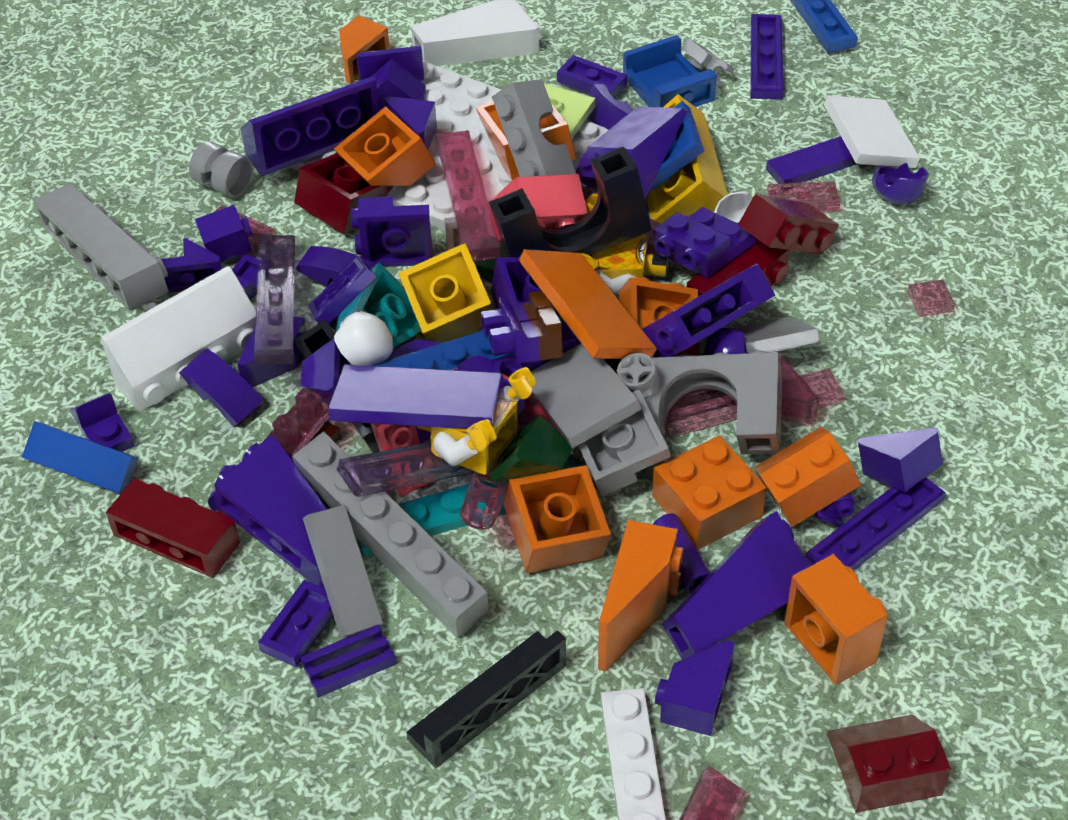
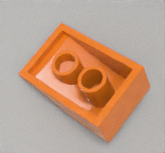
M493 102L476 107L478 116L503 169L513 181L515 178L520 177L495 105ZM552 105L554 112L539 121L541 133L548 142L554 145L566 144L571 160L574 161L576 158L568 123Z
M628 520L599 620L598 670L607 671L666 611L669 597L678 596L682 572L679 571L684 550L683 547L677 546L678 529Z

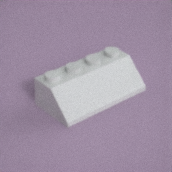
M229 266L221 269L101 337L116 388L139 412L160 403L165 397L189 385L179 372L205 349H210L225 362L243 352L259 320V316Z

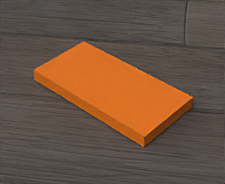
M524 249L519 258L520 263L592 358L623 359L634 353H643L652 358L657 348L581 253Z

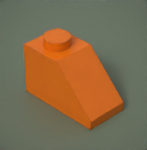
M358 15L339 30L346 82L351 84L359 77L357 53L390 49L387 27Z

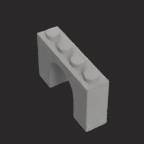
M755 351L750 354L720 352L704 356L680 354L675 357H652L661 385L655 397L646 401L664 440L666 418L672 405L689 392L699 389H714L728 394L737 403L736 436L741 454H774L781 451L782 369L778 352Z

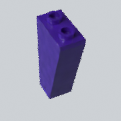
M758 263L642 329L643 332L657 348L652 357H672L774 297L775 293Z
M270 435L261 444H253L245 452L242 461L233 470L228 468L220 474L214 484V506L229 518L234 519L239 526L309 582L325 588L303 517L327 510V508L278 440Z
M776 511L752 527L663 622L662 626L683 660L713 646L788 603L792 576L813 564L806 556L802 555L794 541L792 528L785 520L781 519Z

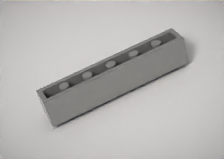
M67 184L33 200L44 229L129 311L169 292L164 279L168 276L162 260L159 257H152L143 243L138 244L128 230L123 231L114 217H107L99 204L94 205L85 192L80 193L73 185Z
M322 432L292 456L294 464L322 503L328 509L345 505L354 535L454 636L459 639L489 613L487 591L327 434Z

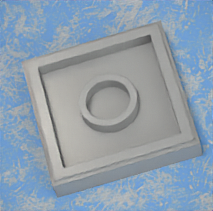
M793 316L735 327L738 331L743 332L745 354L755 351L772 353L815 344L819 341L817 328Z

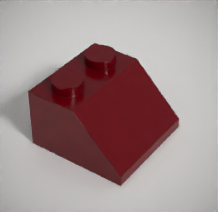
M335 153L300 167L294 203L306 210L310 215L332 226L334 230L346 234L355 230L352 228L351 209L358 208V198L387 197L394 186H370Z
M914 715L828 731L827 736L856 813L943 795L951 771L950 765L935 729Z

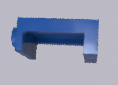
M678 35L626 51L623 54V73L627 74V82L648 107H664L678 94L695 107L715 101L717 75L711 69L698 72L681 53L682 39Z

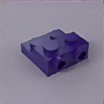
M393 196L358 198V208L351 209L352 228L359 229V234H355L356 255H362L363 258L375 264L380 263L383 267L415 266L433 258L429 204L394 206Z
M701 207L689 217L677 212L653 229L656 253L706 278L712 276L756 243V237L740 227L738 223L704 207Z

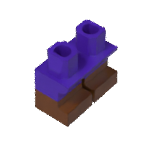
M542 290L528 293L529 303L511 306L507 299L499 298L500 309L481 312L482 332L485 338H489L493 356L512 353L517 364L563 357L561 322Z

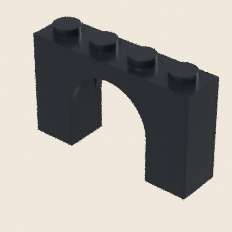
M623 146L590 160L598 188L597 201L592 211L583 220L571 227L552 230L539 226L535 210L523 188L490 201L489 205L506 256L520 257L524 249L584 253L593 256L652 231L638 168L626 148Z

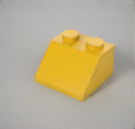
M466 243L398 273L427 341L444 343L482 330L481 312L495 310Z

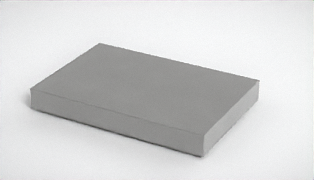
M582 343L563 353V357L554 358L530 371L536 380V384L532 387V395L572 448L642 410L638 399L606 360L592 358Z

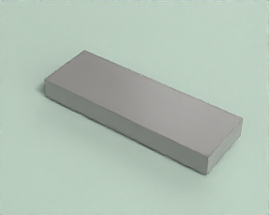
M345 505L303 517L340 637L364 631L378 624L382 625L383 621Z

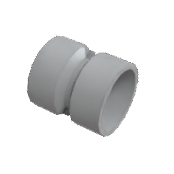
M206 141L200 144L194 151L189 164V174L192 180L201 185L213 188L230 198H238L248 189L252 181L253 163L248 157L234 151H229L214 142Z

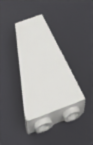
M494 0L411 26L413 46H421L423 61L435 66L535 54L539 52V40L542 38L539 24L536 21L533 22L524 6L519 5L516 0Z

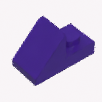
M183 238L184 256L161 259L168 273V276L164 278L168 293L184 291L222 269L220 256L187 238Z
M111 393L101 395L70 409L72 416L86 439L121 452L135 447L131 434L117 413Z

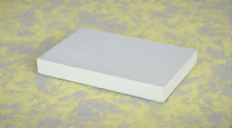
M827 95L824 106L856 164L899 167L907 163L909 168H916L920 157L886 100Z

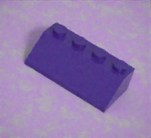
M374 76L259 116L245 123L241 127L245 154L252 161L260 176H265L333 151L337 145L379 112L376 79Z

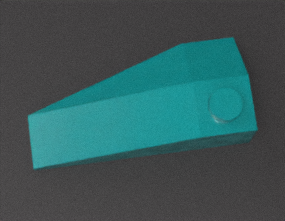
M378 263L371 269L376 278L339 314L336 332L339 330L343 320L350 314L360 311L370 313L385 322L392 334L394 349L418 334L421 328L404 286L385 267Z

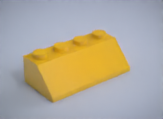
M679 94L664 107L674 108L683 101L691 108L704 152L647 194L646 199L652 223L655 225H660L677 212L687 217L701 207L714 212L718 201L728 194L705 115Z

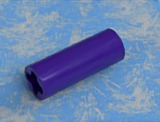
M673 513L665 514L655 520L653 524L678 529L677 546L684 548L679 571L682 572L681 584L686 593L690 595L708 576L710 570L679 517Z

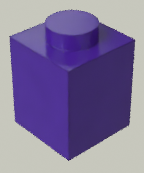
M235 205L195 219L205 248L220 256L221 263L252 251L248 237L254 234L247 216L239 218Z

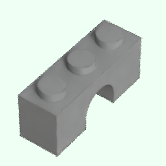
M543 79L513 82L492 96L520 177L576 174L566 144L554 145L548 142L541 133L539 121L554 112Z

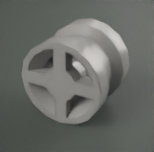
M634 353L621 360L618 364L617 375L629 390L634 392L640 389L645 401L655 397L659 392L661 384L652 358L643 353Z

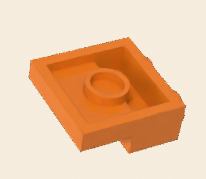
M645 277L629 278L619 290L620 303L641 329L698 297V289L684 287L680 283L665 284L653 282ZM700 341L672 357L680 354L699 356Z

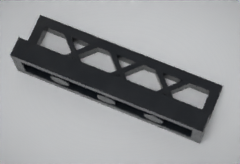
M558 630L547 639L538 631L406 731L407 740L436 769L566 666V638Z

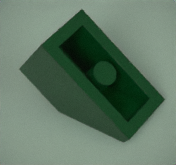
M539 415L514 437L489 474V477L495 482L508 484L509 479L568 469L570 465L566 460L574 448Z

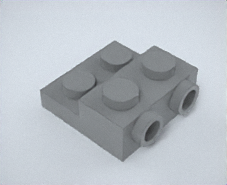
M640 389L632 393L638 399L642 410L588 439L572 450L575 460L581 457L584 458L594 487H597L601 497L637 482L636 472L671 457L669 448Z

